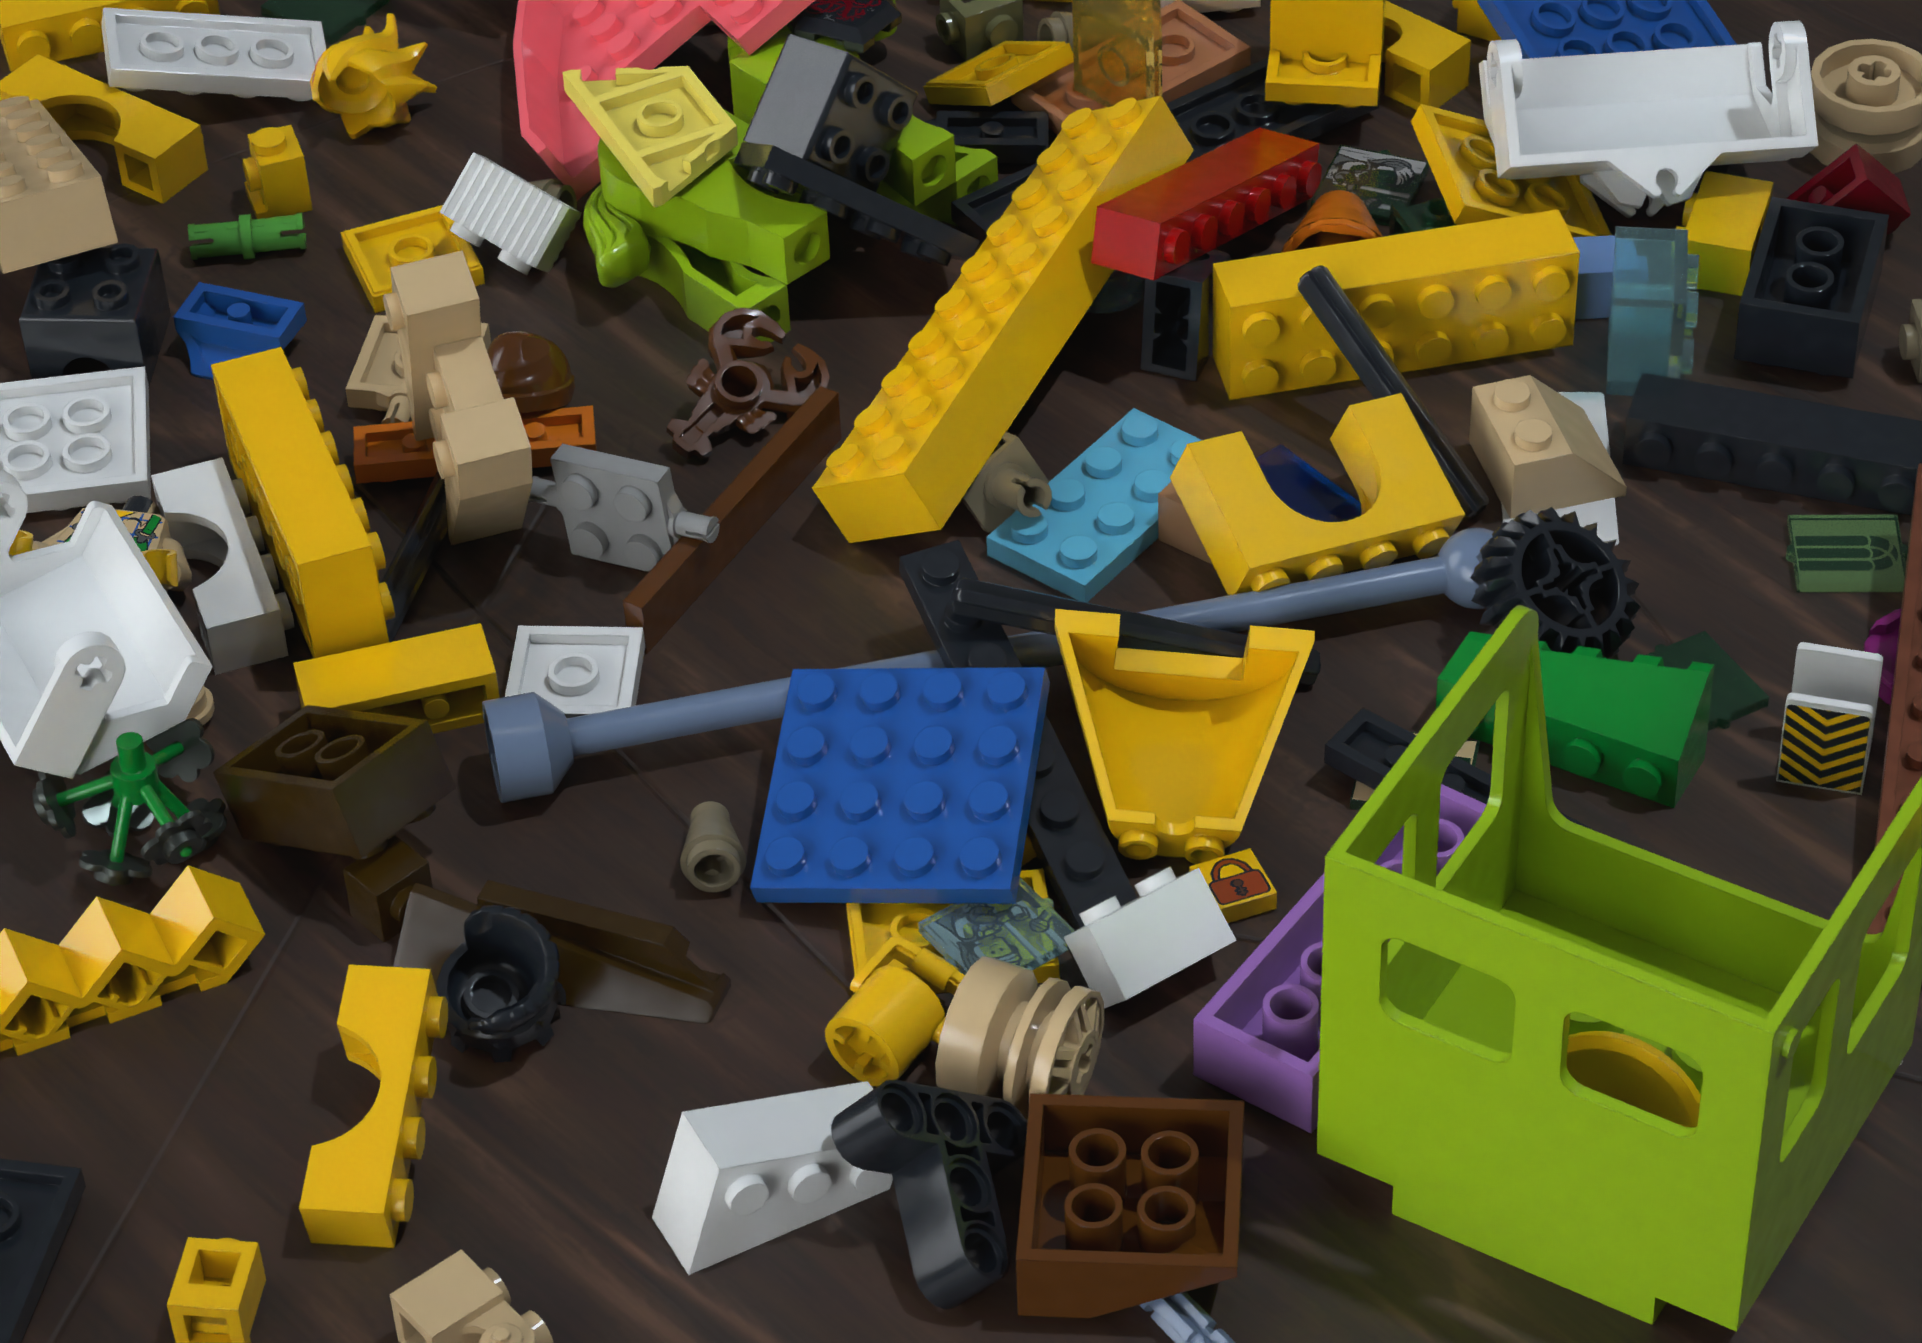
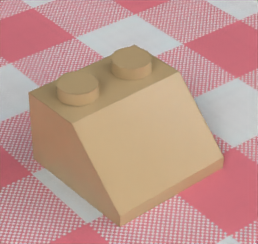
M1531 375L1472 387L1469 442L1510 519L1516 518L1519 514L1526 513L1529 510L1539 513L1541 510H1546L1550 507H1553L1555 510L1626 496L1627 486L1583 408Z

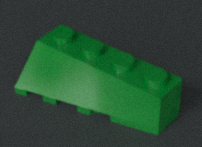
M1471 631L1468 633L1437 678L1436 709L1493 634ZM1538 641L1550 765L1675 808L1705 760L1715 664L1692 661L1688 669L1664 666L1662 657L1637 654L1634 661L1629 662L1603 658L1601 649L1577 646L1572 653L1551 651L1545 641ZM1496 702L1469 736L1470 738L1493 745Z

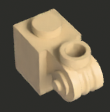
M462 1249L390 1294L397 1337L400 1343H553L551 1333L540 1316L532 1310L520 1316L510 1306V1294L499 1275L489 1267L481 1270Z

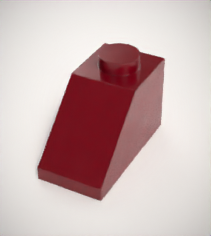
M1857 143L1786 198L1889 215L1886 235L1894 232L1904 220L1911 216L1901 180Z

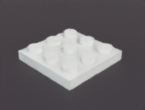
M145 366L0 383V470L12 474L22 487L28 501L27 513L50 510L62 511L75 507H84L91 501L121 504L126 503L132 496H144L151 499L149 384ZM0 493V506H4L6 501Z

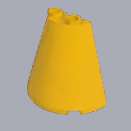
M1055 609L1057 641L1107 823L1111 833L1119 840V852L1125 857L1136 860L1149 859L1156 855L1185 857L1194 864L1224 856L1225 848L1233 844L1241 834L1314 645L1315 631L1250 625L1244 657L1236 658L1118 648L1120 614Z

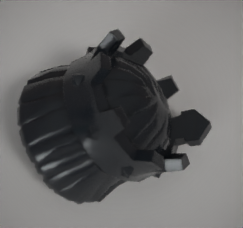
M487 905L472 911L464 921L463 936L465 942L461 943L443 963L435 987L438 996L447 998V1027L451 1033L452 1046L461 1053H464L469 1047L491 1052L494 1063L511 1062L512 1050L535 1039L544 1046L554 1036L550 1025L557 1005H566L565 989L557 980L560 973L558 947L556 943L550 941L552 935L528 913L522 914L518 909L513 907L504 908L502 905Z

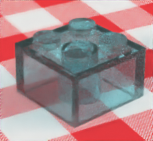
M1616 226L1608 319L1606 394L1634 396L1642 372L1680 379V374H1692L1694 338H1684V336L1692 337L1693 328L1697 326L1698 292L1687 290H1697L1699 254H1688V230Z

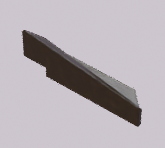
M487 880L479 893L477 904L429 886L415 883L409 893L393 967L431 969L436 986L443 963L461 943L465 942L463 929L466 918L472 911L481 909L483 906L502 905L504 908L513 907L518 909L522 914L528 913L536 918L538 923L542 924L552 935L550 941L557 944L560 955L558 960L560 963V973L557 980L563 985L562 987L566 992V1005L562 1006L706 1024L714 1019L731 988V979L725 973L717 974L702 970L686 956L690 941L674 926Z

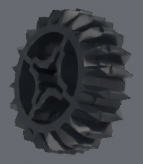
M1553 507L1541 510L1538 514L1532 510L1521 513L1509 523L1504 522L1492 533L1493 537L1481 547L1480 553L1477 556L1480 563L1474 568V572L1470 577L1479 585L1471 601L1487 609L1482 615L1480 625H1492L1497 630L1510 611L1516 606L1522 605L1537 612L1539 619L1538 641H1545L1551 651L1572 653L1577 646L1601 649L1603 658L1611 659L1619 652V647L1630 638L1631 632L1635 629L1632 620L1636 618V613L1641 606L1631 598L1635 595L1639 583L1624 575L1628 570L1631 560L1617 559L1612 552L1617 539L1603 542L1597 536V522L1586 525L1583 528L1579 524L1575 511L1564 514L1560 518Z

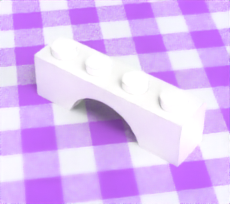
M222 457L151 475L160 515L168 522L170 537L182 545L186 559L203 560L221 567L210 579L192 589L201 636L215 675L289 656L284 630L294 628L292 611L285 592L274 594V590L280 589L271 554L259 555V552L265 551L263 536L256 515L245 518V515L251 512L242 479H230Z

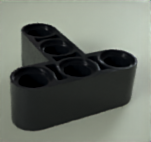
M887 1080L834 1117L831 1124L832 1139L836 1149L847 1162L862 1170L892 1174L914 1276L919 1289L927 1300L939 1308L945 1310L954 1309L1002 1279L1008 1273L1010 1253L992 1176L1025 1155L1027 1120L1019 1109L1010 1102L999 1098L900 1080Z

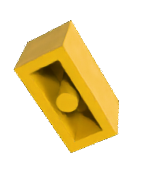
M1705 171L1698 193L1693 192L1691 198L1685 201L1682 225L1686 227L1677 226L1672 240L1670 260L1680 262L1679 286L1742 296L1771 197H1773L1774 182Z

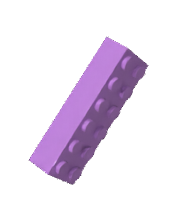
M1442 784L1436 876L1480 818L1487 805ZM1404 825L1375 863L1402 874ZM1324 873L1193 1019L1194 1076L1309 1133H1312L1318 1126Z

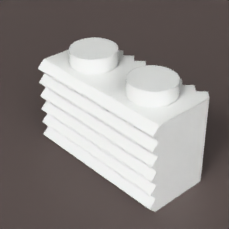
M474 152L440 211L441 214L454 221L450 228L452 233L480 247L484 239L497 245L502 249L497 258L528 275L532 267L547 273L552 269L553 263L558 259L559 252L564 248L565 242L569 239L570 233L581 217V212L490 159Z

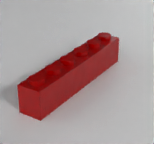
M1259 127L1097 206L1091 263L1150 280H1156L1313 198L1322 176L1321 164L1317 163L1320 143Z

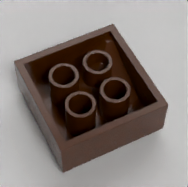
M1030 1093L1016 1251L1018 1316L1094 1318L1236 1278L1238 1274L1242 1212L1244 1101Z

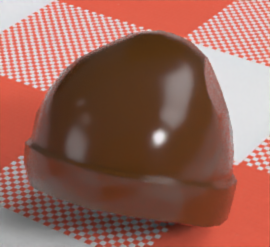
M517 330L502 333L491 342L487 353L503 399L514 397L519 413L557 409L571 402L575 390V375L571 373L567 357L553 341L535 333Z

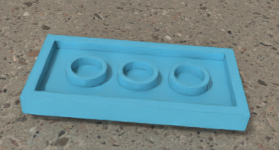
M1133 408L1048 483L1052 491V500L1048 509L1045 510L1035 504L1032 505L1038 508L1042 515L1031 518L1022 515L1016 510L986 537L987 556L1078 601L1088 602L1158 539V494L1171 482L1170 476L1186 445L1201 441V439Z

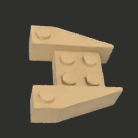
M463 250L390 267L392 293L383 294L384 308L391 330L398 331L416 441L435 438L436 440L432 445L438 472L441 479H445L450 544H460L522 528L533 483L531 445L514 397L503 399L481 335L480 299Z

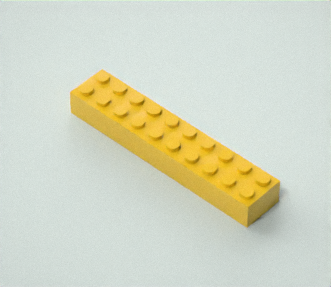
M1162 96L1138 101L1135 98H1127L1116 103L1114 106L1091 110L1090 108L1079 109L1064 119L1061 124L1062 130L1051 146L1038 156L1035 169L1025 183L1013 192L1012 202L1000 219L988 228L986 232L987 237L975 255L962 265L959 278L950 291L935 304L936 311L924 328L909 341L908 351L897 367L884 377L881 382V390L869 407L856 417L854 421L855 427L841 447L828 457L826 461L827 467L812 487L849 543L937 531L943 528L1001 441L1004 433L1007 432L1114 271V269L1091 263L1097 206L1185 164L1194 151Z

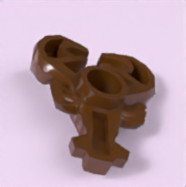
M741 307L724 313L709 329L708 353L714 360L717 373L714 374L705 358L699 359L698 364L693 366L691 374L686 378L688 388L700 398L696 407L691 411V417L688 421L671 418L667 426V433L673 437L672 448L686 459L691 458L695 454L703 460L712 453L709 439L718 437L733 427L737 426L747 435H751L776 420L777 415L770 411L786 413L787 417L791 418L820 386L829 388L830 375L825 360L812 349L798 343L792 347L791 352L799 360L803 371H797L792 366L791 358L785 356L780 368L782 390L774 389L772 377L765 366L756 362L737 359L762 357L775 351L770 341H760L755 337L770 338L783 345L786 333L776 321L760 310Z

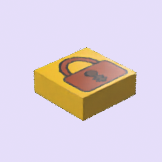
M1251 848L1189 866V872L1197 868L1200 869L1227 923L1277 909V891Z

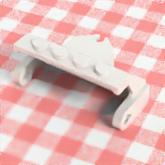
M1800 20L1774 22L1771 26L1768 47L1773 93L1766 86L1761 42L1740 45L1522 59V52L1517 39L1491 41L1488 46L1487 60H1482L1479 63L1484 121L1495 148L1497 178L1513 180L1579 175L1582 185L1622 215L1631 218L1636 213L1634 208L1639 209L1642 207L1646 195L1649 198V206L1646 210L1648 216L1655 215L1664 205L1668 207L1690 199L1703 172L1709 166L1787 161L1790 158H1801L1818 147L1805 28Z
M0 470V493L6 501L4 506H0V740L15 766L73 779L75 774L81 775L118 755L116 739L121 734L135 732L140 734L143 742L185 721L213 666L112 505L99 501L89 502L68 542L13 556L10 555V547L26 517L28 501L25 492L15 477L4 470Z

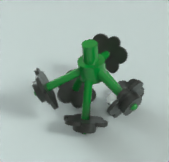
M189 718L147 740V746L155 752L153 755L144 751L143 738L140 734L135 732L121 734L116 739L118 756L112 761L110 769L105 773L104 777L91 779L87 783L67 790L62 776L38 771L40 781L36 783V788L33 789L32 793L34 807L41 821L47 826L51 825L55 831L60 830L66 839L76 835V827L73 820L76 817L73 803L88 798L82 808L83 820L93 828L105 827L106 832L113 840L111 849L82 851L79 866L86 870L94 871V878L112 886L130 885L133 883L134 877H150L152 875V867H150L152 860L157 865H163L168 862L178 864L186 861L193 855L207 850L218 840L227 825V818L223 814L226 804L222 799L215 798L209 802L205 798H198L186 807L159 780V775L165 778H174L179 775L183 781L193 782L199 778L200 769L208 767L214 761V748L207 739L203 738L204 728L200 721L195 718ZM166 807L177 817L176 820H173ZM155 817L161 827L155 832L156 837L149 840L142 847L141 855L143 858L134 857L132 854L125 852L129 829L133 831L146 830L151 826Z

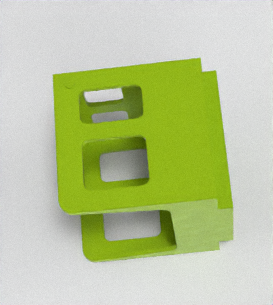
M1518 605L1503 620L1325 855L1317 1154L1392 1185L1393 1215L1648 1324H1654L1668 1302L1737 1332L1913 1042L1922 984V776L1829 920L1576 824L1559 812L1552 796L1538 643V614L1531 608ZM1496 702L1491 787L1487 805L1480 818L1436 876L1440 793L1445 771L1454 756ZM1404 825L1402 874L1375 863ZM1903 874L1884 931L1878 934H1866L1875 916ZM1587 1031H1610L1637 1038L1662 1051L1688 1075L1701 1094L1697 1127L1679 1125L1577 1082L1570 1075L1566 1065L1569 1035Z

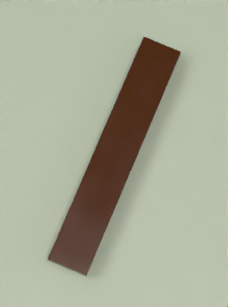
M822 386L816 389L704 511L702 515L715 516L719 519L717 522L720 524L719 533L713 543L682 536L623 600L626 627H643L645 639L644 654H648L841 440L838 392Z

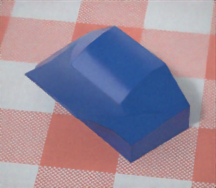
M202 282L197 283L173 316L176 332L186 343L191 374L195 377L214 380L211 364L278 347L284 349L307 321L303 302Z

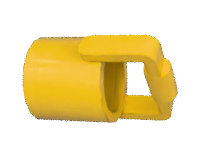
M901 936L890 937L858 971L850 984V990L855 993L835 1014L825 1028L826 1043L833 1057L852 1076L862 1082L868 1081L871 1086L878 1087L887 1080H898L931 1041L939 1044L940 1034L945 1021L944 1009L939 998L924 981L905 969L887 965L893 959H896L911 968V971L953 995H955L958 985L965 976L960 972L959 968L928 949H922Z

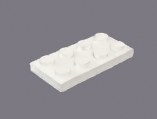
M103 7L101 28L109 87H118L134 92L152 89L178 91L187 95H197L203 92L233 94L241 98L270 96L287 97L295 101L313 99L310 79L318 58L326 50L321 21Z

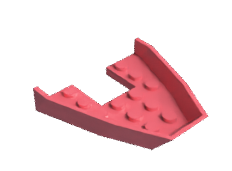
M518 0L513 38V55L521 136L562 184L573 188L576 200L578 201L601 181L598 160L600 136L564 91L562 72L581 69L582 81L616 80V68L639 67L652 70L711 20L750 56L815 0Z

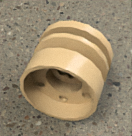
M982 956L971 965L963 977L948 1008L939 1038L935 1063L936 1084L938 1088L999 1099L1003 1098V1100L1010 1102L1019 1109L1026 1120L1028 1119L1030 1093L1084 1095L1097 1060L1104 1027V1001L1100 992L1084 986H1074L1071 989L1068 981L1050 977L1038 987L1033 970L992 957Z

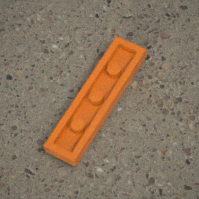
M593 405L520 413L531 445L532 468L552 466L550 458L562 444L597 451ZM412 421L354 426V471L356 483L393 482L404 479L435 477L438 471L432 445L433 442H436L435 438L416 441Z

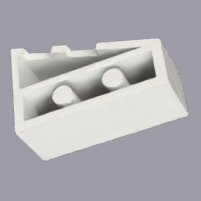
M868 1081L682 1112L652 1219L688 1275L890 1189L893 1181L892 1174L862 1170L852 1166L841 1156L832 1139L831 1124L834 1117L873 1090Z

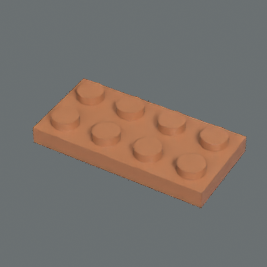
M1176 0L1074 52L1075 62L1011 95V103L1022 111H1046V114H1048V129L1058 135L1062 130L1061 124L1064 119L1082 108L1097 110L1114 106L1116 103L1127 98H1135L1138 101L1162 96L1166 104L1250 66L1251 47L1181 0ZM1160 12H1161V44H1162V57H1161V49H1160ZM1160 59L1162 60V91H1161V66H1160Z

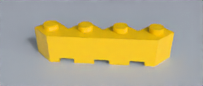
M188 865L150 914L96 896L59 945L4 928L0 933V1052L14 1047L17 1056L71 1038L70 1027L105 1015L110 1024L163 1006L160 996L196 983L201 992L228 983L266 935L241 884Z

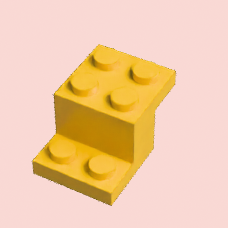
M1271 0L1270 50L1265 81V101L1284 102L1291 105L1314 103L1341 105L1348 108L1359 106L1377 107L1384 44L1385 0Z

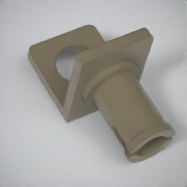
M1008 432L1004 433L994 450L995 453L989 457L961 499L981 528L988 533L994 531L1016 510L1022 515L1031 518L1042 515L1039 509L1032 505L1035 504L1047 510L1052 500V491L1048 485L1049 480L1019 437Z

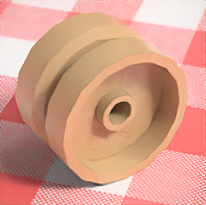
M1879 39L1848 40L1828 47L1815 58L1811 70L1818 147L1810 151L1812 155L1822 164L1828 166L1857 143L1893 174L1912 168L1922 159V55L1918 51L1897 42Z

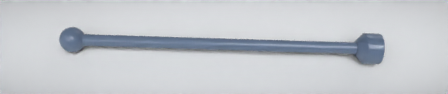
M1476 527L1461 530L1447 539L1437 557L1286 584L1259 592H1243L1136 613L1236 633L1249 630L1250 625L1268 627L1439 594H1445L1451 601L1462 607L1483 609L1485 607L1471 601L1479 585L1470 577L1474 572V568L1480 563L1477 556L1480 553L1481 547L1493 537L1492 533L1494 531ZM1034 631L1007 636L1022 667L1050 668L1064 665L1056 635ZM932 650L835 669L945 668L938 651ZM791 677L572 718H566L563 711L535 692L482 701L487 745L500 802L506 803L553 794L573 765L575 756L783 718Z

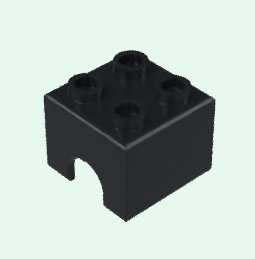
M788 34L743 140L747 143L774 145L869 190L877 192L880 182L888 174L890 159L903 128L911 120L913 105L918 92L846 51Z
M122 243L110 248L100 247L38 264L19 319L32 379L65 376L64 368L72 360L92 358L104 363L110 370L145 366L150 386L171 317L159 250L157 248H137L132 244Z

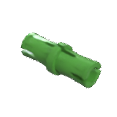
M303 213L252 219L251 214L239 215V221L198 225L194 223L188 224L189 241L213 239L214 241L192 244L190 246L192 260L196 261L202 258L243 254L244 259H254L257 252L307 249L306 232L286 235L281 233V231L303 229L305 227Z

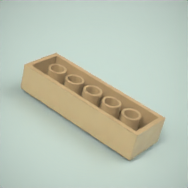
M16 96L0 101V270L2 273L13 272L118 243L101 175L38 99L30 101L28 96Z

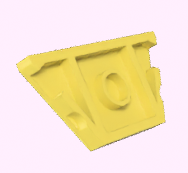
M668 66L652 70L639 67L616 68V80L582 81L581 69L562 72L564 91L654 208L665 204L738 145L737 125L689 66Z

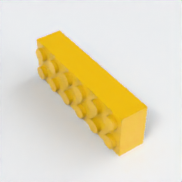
M1559 209L1213 263V359L1230 400L1360 379L1298 290L1301 276L1320 265L1328 268L1401 373L1573 345L1580 251Z
M282 347L211 364L230 463L237 479L241 478L244 483L252 515L257 517L263 541L272 556L277 574L313 658L389 643L386 621L395 618V611L386 582L379 583L378 570L386 568L382 544L377 532L370 533V525L361 497L355 498L346 464L340 465L334 438L330 431L325 432L318 403L315 398L310 399L302 368L291 369Z

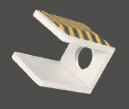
M1807 642L1798 644L1792 692L1787 695L1776 781L1862 795L1873 738L1883 666L1882 655Z

